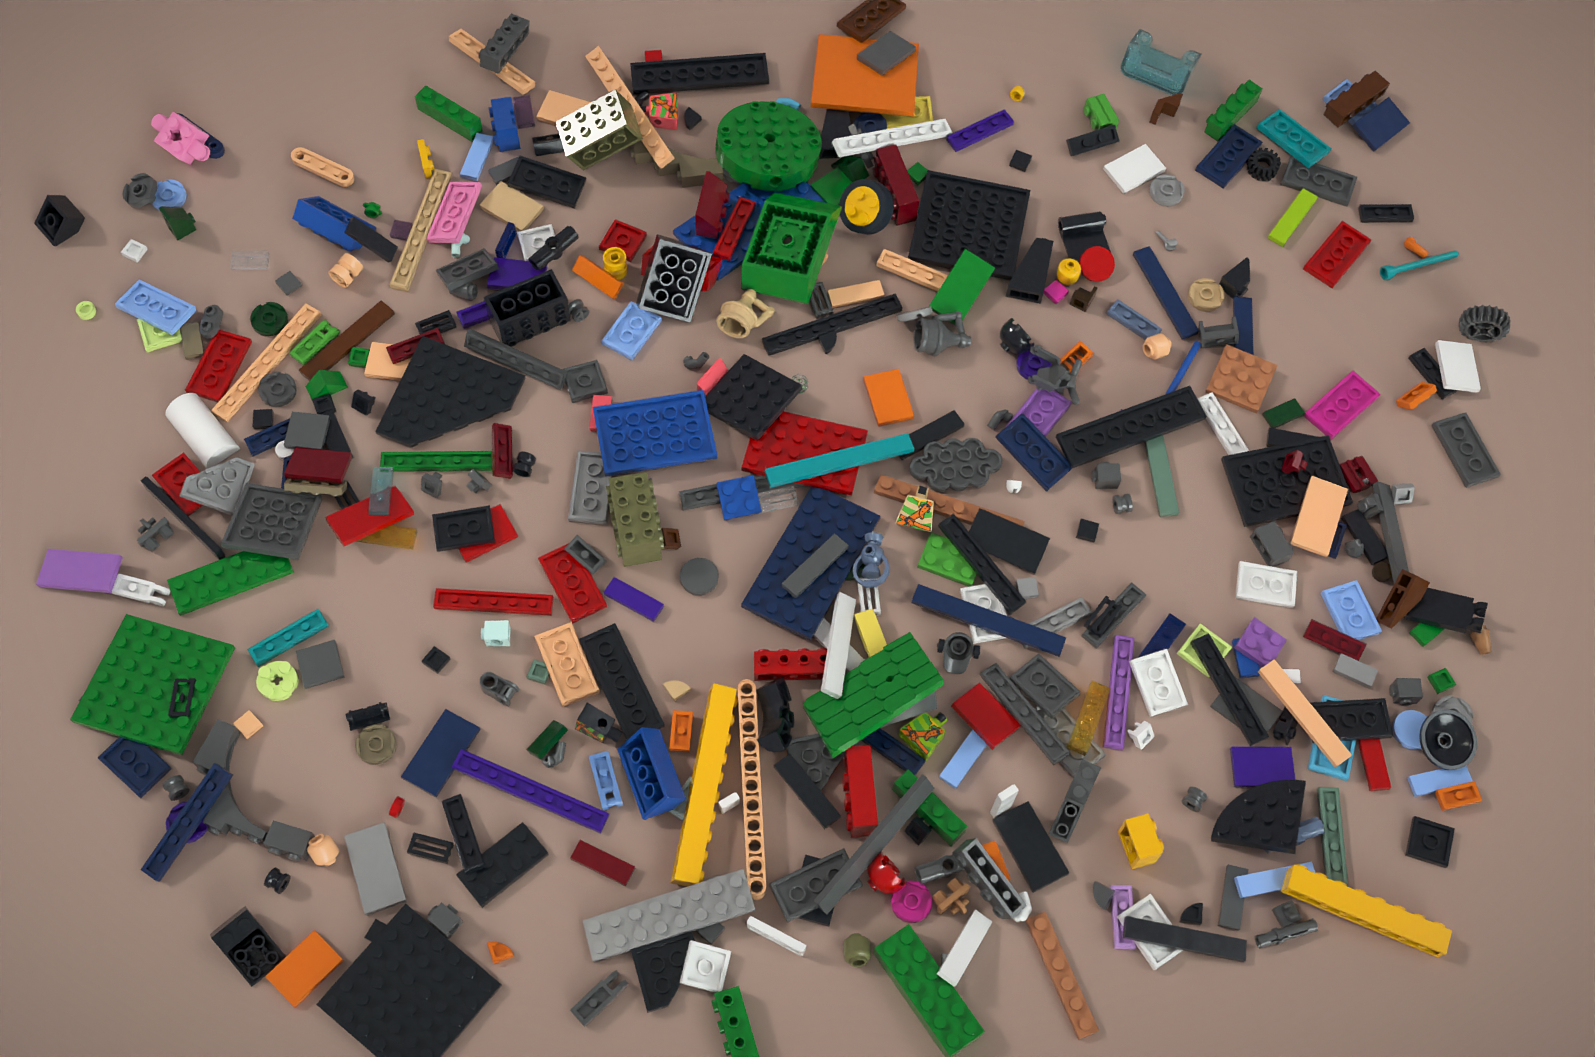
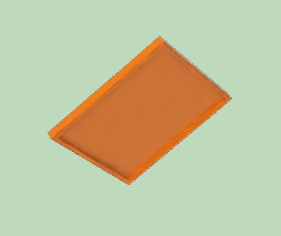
M819 34L811 107L914 116L919 43L909 42L916 46V51L887 73L881 75L857 60V54L878 39H866L860 43L853 37Z

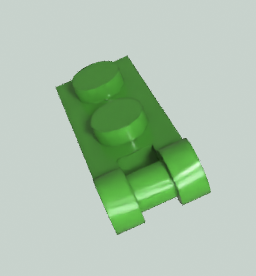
M323 320L290 352V356L304 366L332 339L337 338L340 330L332 327L327 320Z

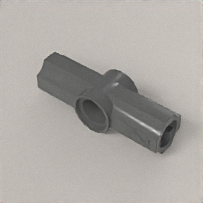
M953 854L945 855L940 859L915 867V875L921 885L940 878H948L952 874L964 871V868H961L955 862ZM943 862L950 864L951 870H946L943 867Z

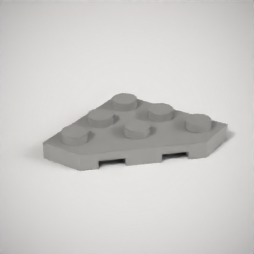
M235 457L225 463L215 465L195 475H190L186 477L179 496L233 516L245 485L249 483L255 464Z

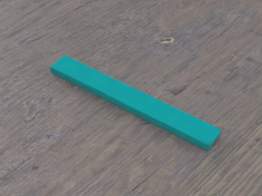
M906 433L766 468L765 475L770 488L911 453L914 452V446L909 434Z

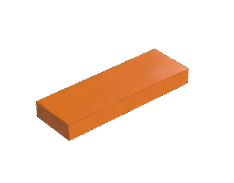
M579 255L572 269L573 272L613 299L617 298L624 284L584 255Z

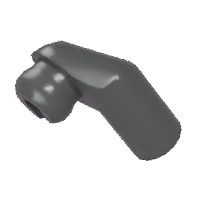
M702 352L697 359H693L692 356H686L683 360L684 366L688 369L701 368L709 359V355L706 352Z

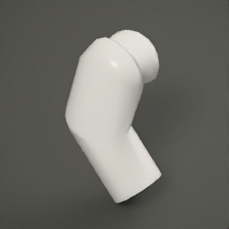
M1027 892L1018 893L1027 906L1013 918L1016 922L1025 921L1032 911Z

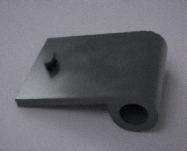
M1099 211L1059 217L1058 228L1068 258L1074 259L1079 263L1080 256L1084 251L1094 246L1104 247L1111 252L1103 231L1104 225H1106L1105 214Z

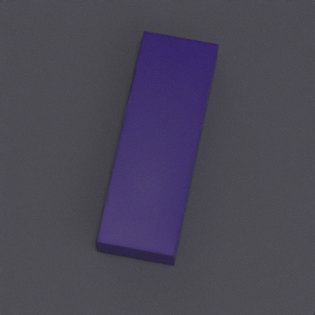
M613 577L604 591L605 596L653 622L664 607L663 603Z

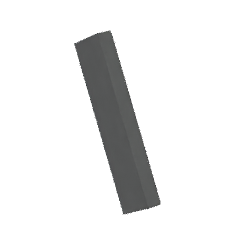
M834 533L782 583V587L793 597L797 598L848 549L849 545Z
M1131 582L1114 600L1115 604H1120L1122 608L1101 637H1098L1088 629L1085 630L1081 637L1097 649L1146 597V594ZM1111 608V610L1108 612V614L1096 628L1098 631L1102 628V626L1114 612V608ZM1099 617L1091 624L1092 627L1099 619Z

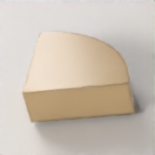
M673 680L663 684V687L674 702L691 691V688L681 681Z

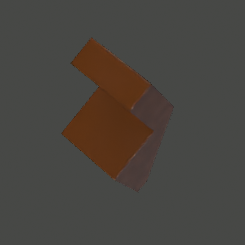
M1179 93L1158 99L1149 123L1156 125L1161 113L1174 117L1183 94Z

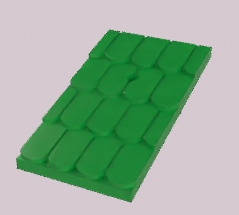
M911 632L884 646L883 650L862 661L858 667L847 672L844 676L842 696L839 699L820 690L806 699L803 703V709L832 758H835L880 727L937 709L936 690L944 685V679Z

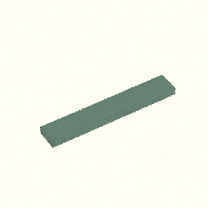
M1162 435L1148 440L1144 444L1159 517L1176 516L1179 514V508L1165 441Z
M1318 787L1319 819L1324 826V833L1321 835L1324 874L1328 879L1346 883L1348 887L1339 788Z

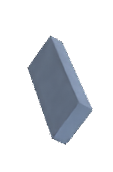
M1118 299L1107 311L1108 316L1144 340L1162 331V328Z

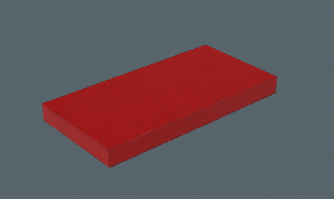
M1341 221L1304 265L1303 270L1333 289L1370 244L1371 239Z
M219 330L207 346L185 389L186 393H196L199 397L219 402L229 389L252 340Z
M393 486L325 518L342 545L346 546L414 515V511L398 488Z
M566 544L538 557V561L573 624L606 608L607 604L590 572L564 550L568 545Z

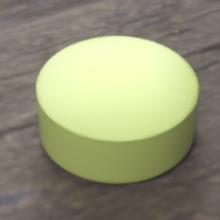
M83 301L76 306V313L79 318L89 320L95 316L96 308L92 302Z

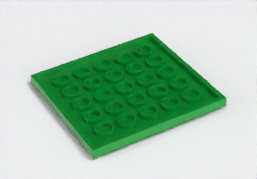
M126 614L70 720L82 726L183 755L235 647L229 643ZM195 678L194 697H192L190 707L191 716H168L175 679L188 680ZM178 682L179 691L176 694L175 712H185L190 684ZM181 693L185 695L183 703L180 701Z

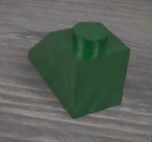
M843 156L831 164L833 169L838 167L852 182L866 179L870 176L861 157Z
M159 207L169 230L177 241L196 231L194 226L196 221L191 213L187 214L180 207Z

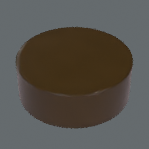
M1386 562L1377 563L1372 569L1374 579L1379 582L1388 581L1392 576L1390 565Z

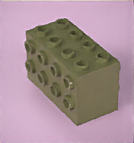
M616 89L556 121L566 157L583 171L643 139L632 105Z
M647 472L608 478L609 486H606L618 558L622 557L624 567L662 560L661 550H664V540L660 528L659 513H657L652 478L648 479Z

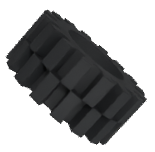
M1259 148V150L1256 149L1251 153L1247 163V170H1249V174H1252V178L1256 176L1258 181L1260 178H1262V181H1266V179L1269 181L1276 176L1281 165V159L1277 157V153L1273 154L1274 150L1268 151V148L1264 150ZM1258 162H1265L1270 167H1262Z

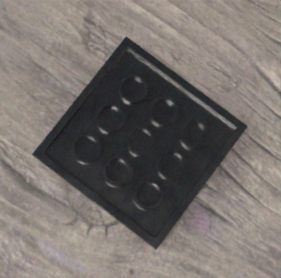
M743 354L706 395L705 399L710 415L758 441L803 388L800 383Z

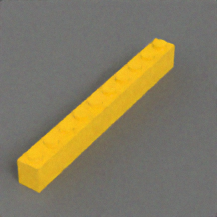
M714 683L709 689L670 882L673 884L688 887L701 883L704 878L702 865L706 863L708 857L706 845L710 843L712 831L709 829L710 824L714 823L716 811H713L714 804L718 803L720 796L717 788L718 784L722 783L724 775L721 772V768L726 763L727 753H725V747L729 745L731 734L728 732L729 727L733 726L735 715H732V711L738 703L737 689Z

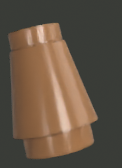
M1486 625L1482 626L1481 633L1470 630L1471 634L1469 635L1480 655L1491 653L1490 632Z

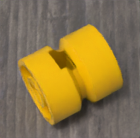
M618 247L607 249L603 254L604 270L621 280L628 272L626 253Z

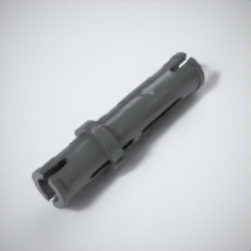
M1312 918L1279 929L1276 927L1267 933L1255 935V942L1259 949L1272 944L1279 945L1288 939L1318 931V925L1316 920Z

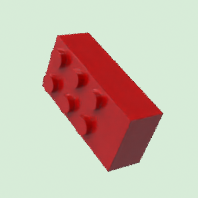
M851 746L845 750V773H843L842 779L843 792L847 791L845 793L844 808L845 811H849L846 819V830L850 831L851 838L869 837L878 826L871 746Z

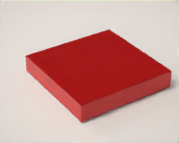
M615 219L601 241L599 250L605 252L611 247L621 248L626 253V260L632 262L645 240L647 232Z

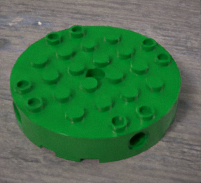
M753 101L733 108L721 119L717 129L715 154L722 169H726L730 173V177L739 183L745 182L752 185L751 188L759 190L782 191L795 188L796 184L805 183L813 176V172L818 167L822 140L816 125L802 112L774 101Z

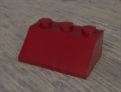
M706 171L695 214L696 235L717 239L718 233L722 232L723 222L721 220L722 217H726L727 207H725V204L729 203L730 192H727V184L710 171Z

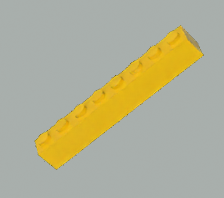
M1294 864L1287 869L1281 889L1282 893L1437 958L1447 953L1452 930L1445 928L1444 924L1428 921L1425 916L1409 913L1404 907L1393 906L1386 903V900L1366 895L1367 893L1361 889L1347 887V884L1342 881L1328 879L1323 873L1311 872L1304 865Z

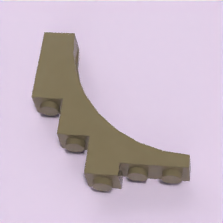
M641 140L634 143L633 147H630L631 158H635L636 165L654 163V169H658L659 176L677 174V180L681 181L682 188L702 186L706 171H710L724 182V172L717 158L692 157L669 148L675 159L661 169Z

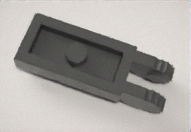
M617 970L612 972L604 981L601 980L571 1008V1013L584 1027L628 986L629 983L624 980L613 990L608 987L618 978L620 973Z

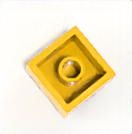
M1149 813L1126 819L1118 830L1132 870L1154 864L1164 850L1163 842L1157 837L1155 832L1157 829L1155 821L1150 818Z

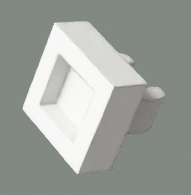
M1145 720L1141 724L1136 722V729L1134 731L1128 730L1135 746L1141 750L1155 737L1151 724Z

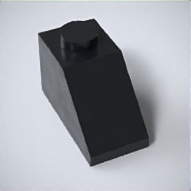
M1246 257L1221 278L1219 284L1232 299L1234 296L1242 297L1248 291L1247 287L1250 282L1249 258Z

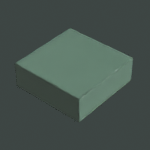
M534 659L526 676L527 679L546 685L549 678L546 664Z

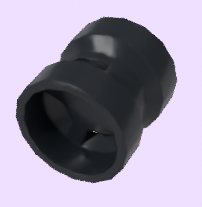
M519 452L517 463L514 464L512 469L513 472L522 477H530L532 473L531 467L534 466L536 457L528 452Z

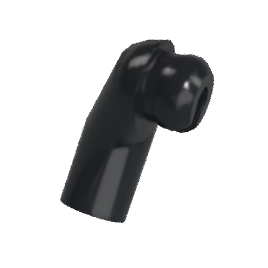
M643 91L635 97L639 106H643V102L649 99V94Z

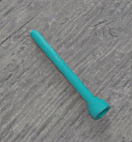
M1455 250L1396 267L1391 265L1382 266L1380 268V275L1383 280L1392 279L1397 273L1456 258L1459 252Z

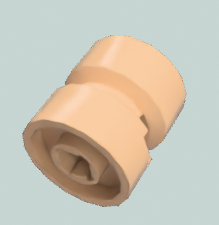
M345 253L338 260V264H335L330 269L328 274L339 286L347 288L354 280L353 277L358 276L363 270V266L354 256Z

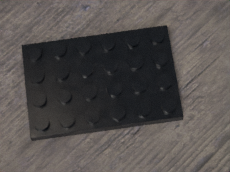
M1329 435L1227 455L1221 458L1244 527L1299 516L1311 476L1348 489ZM1295 450L1301 451L1303 453L1301 460L1307 462L1306 469H1300L1299 473L1293 471L1289 474L1281 471L1286 455ZM1349 490L1347 491L1343 507L1350 506L1353 503Z

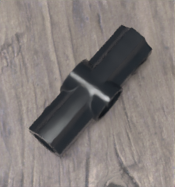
M567 226L555 237L547 238L545 245L528 258L532 267L540 271L552 260L559 259L563 251L575 242L579 235L573 227Z

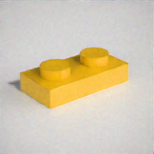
M424 139L417 140L425 178L427 179L432 177L431 170H434L432 159H428V156H431L429 145L425 146Z

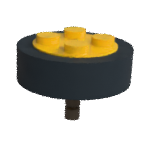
M860 179L851 183L844 190L839 206L842 207L840 212L842 222L849 230L856 233L870 235L880 232L887 226L893 214L891 193L883 184L872 180Z

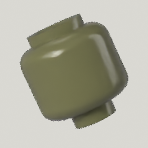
M859 933L851 934L843 942L845 961L853 967L866 965L871 958L869 939L861 936Z

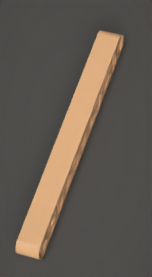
M745 679L738 684V712L746 876L753 900H760L766 894V870L759 743L756 740L758 738L756 686L753 681ZM748 688L752 692L749 694H744L742 690ZM745 707H750L753 711L750 713H745L743 709ZM746 726H751L754 730L752 732H746L744 731V728ZM748 745H751L755 749L751 752H748L744 748ZM747 765H754L756 769L748 771L745 767ZM749 784H754L757 789L749 791L746 787ZM755 804L758 806V809L750 811L747 806ZM750 824H757L759 829L751 831L748 826ZM751 844H758L760 849L752 851L749 846ZM753 864H758L761 866V870L754 872L750 867ZM758 884L762 887V891L753 892L751 887Z

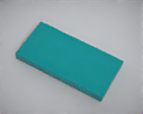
M1281 109L1257 125L1259 131L1307 168H1310L1331 152V147Z

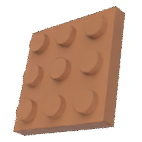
M1226 344L1205 392L1208 394L1213 392L1215 397L1257 414L1278 365Z

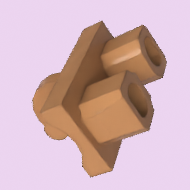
M955 877L947 884V887L953 893L951 896L947 897L942 890H939L932 897L939 915L943 914L952 905H954L950 910L952 915H955L958 911L964 915L967 913L965 906L969 903V900L966 897L962 901L960 899L969 892L968 890L971 887L968 883L963 884Z

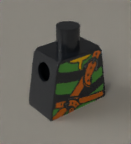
M588 702L580 713L575 726V730L601 743H604L607 737L618 742L623 733L613 727L614 718Z

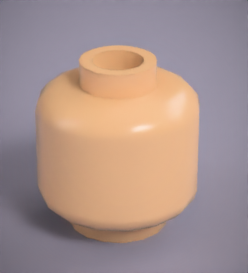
M1161 333L1148 337L1143 344L1144 354L1154 360L1167 356L1171 348L1170 339Z
M319 834L309 841L307 852L316 865L329 866L336 861L335 857L339 853V848L331 836Z

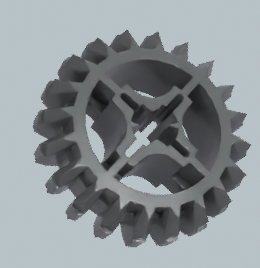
M1482 304L1478 307L1474 305V308L1469 307L1461 314L1459 318V331H1461V335L1467 336L1468 339L1471 338L1480 342L1485 341L1486 343L1488 341L1495 342V340H1501L1502 337H1506V334L1509 333L1510 316H1508V312H1504V309H1498L1497 306L1491 307L1490 305L1484 306Z

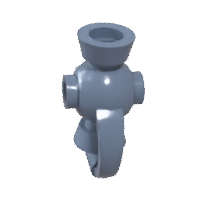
M870 532L864 535L866 546L862 549L861 555L853 565L855 580L865 588H874L881 585L890 574L889 561L884 556V551L880 547L884 537L882 534ZM884 561L885 570L881 576L878 566ZM862 564L866 565L861 574L864 578L877 580L862 581L858 576L860 566Z

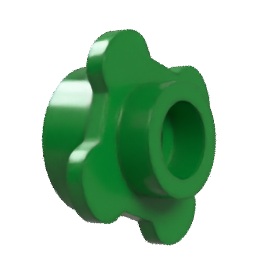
M374 202L363 203V207H365L364 214L367 217L377 218L378 215L382 214L379 204Z

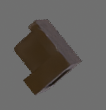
M1094 286L1092 291L1089 292L1080 287L1074 291L1069 305L1086 312L1098 288Z

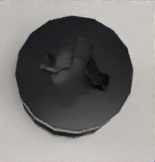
M275 867L266 876L264 886L267 888L272 887L276 893L281 894L288 886L291 876L287 873L282 874L280 869Z

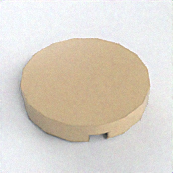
M1202 278L1194 281L1190 286L1188 299L1193 307L1200 311H1214L1220 307L1224 300V290L1214 280Z

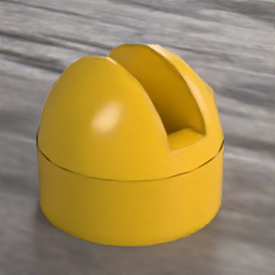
M1015 86L1010 92V97L1015 101H1021L1024 96V89L1021 86Z

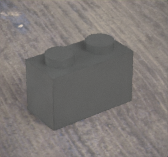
M1275 521L1256 528L1250 536L1267 566L1275 567L1287 562L1294 554L1292 545L1287 542L1281 527L1277 526Z
M273 820L263 844L268 849V852L273 855L280 856L282 853L288 855L287 858L299 862L300 859L307 861L309 857L307 852L308 843L315 835L310 831Z

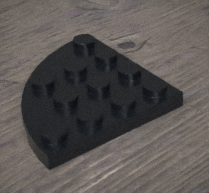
M1272 781L1243 792L1231 801L1218 817L1212 831L1211 841L1296 854L1306 781Z

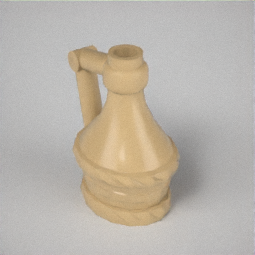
M748 289L742 294L740 300L727 301L722 304L721 314L718 315L716 322L720 330L734 338H744L749 335L750 329L759 327L769 317H772L775 309L756 299L757 294L755 290ZM752 304L764 312L758 318L752 309Z

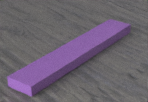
M1114 636L1103 747L1122 751L1125 743L1132 670L1129 661L1133 660L1135 638Z

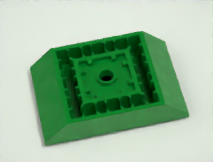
M774 193L767 198L742 263L741 289L746 291L753 289L759 294L808 304L842 207L780 193ZM788 237L792 238V241L789 244L783 243L784 239Z

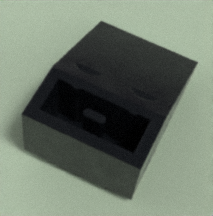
M246 906L210 934L211 939L251 987L271 972L286 957Z

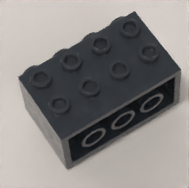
M552 269L484 297L489 321L499 341L510 347L571 321L567 296Z

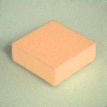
M250 710L233 723L246 739L263 727L262 723Z

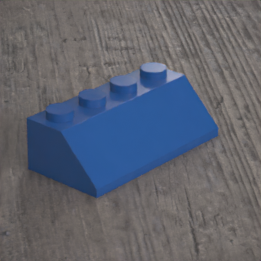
M320 196L298 199L292 218L299 222V225L312 229L315 234L327 237V240L332 243L340 244L347 251L360 249L363 246L344 233L352 217L357 218L374 231L377 228Z
M642 727L617 749L642 819L646 820L674 810L686 799L660 729Z

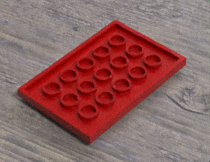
M783 411L758 441L750 437L741 471L766 476V468L865 444L868 430ZM859 466L793 483L852 496Z

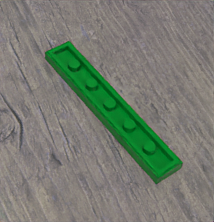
M492 451L381 452V472L471 471L472 469L475 471H492Z

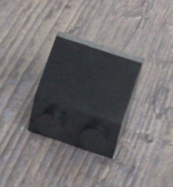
M47 195L34 224L53 246H58L79 232L85 217L66 195Z

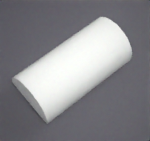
M196 393L183 394L173 400L167 407V419L206 469L217 465L240 450L236 442Z

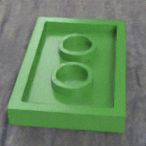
M930 533L917 568L968 587L972 586L977 573L948 538Z

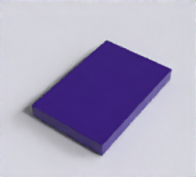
M494 257L499 269L489 274L487 288L502 290L546 272L548 265L539 271L534 269L529 261Z
M1292 747L1230 748L1234 787H1256L1272 781L1295 780Z

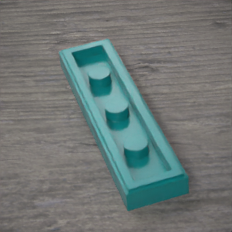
M316 609L247 650L259 667L329 627L320 610Z

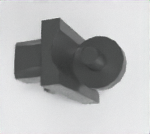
M153 517L148 522L142 518L140 522L143 526L138 529V532L144 534L137 541L141 547L144 546L153 552L160 546L154 539L156 535L160 533L167 540L174 532L165 517L158 523H156L157 521Z

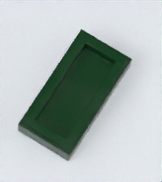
M1294 398L1264 411L1262 415L1271 428H1276L1302 417L1305 412Z
M553 720L526 750L541 760L568 729L563 724Z

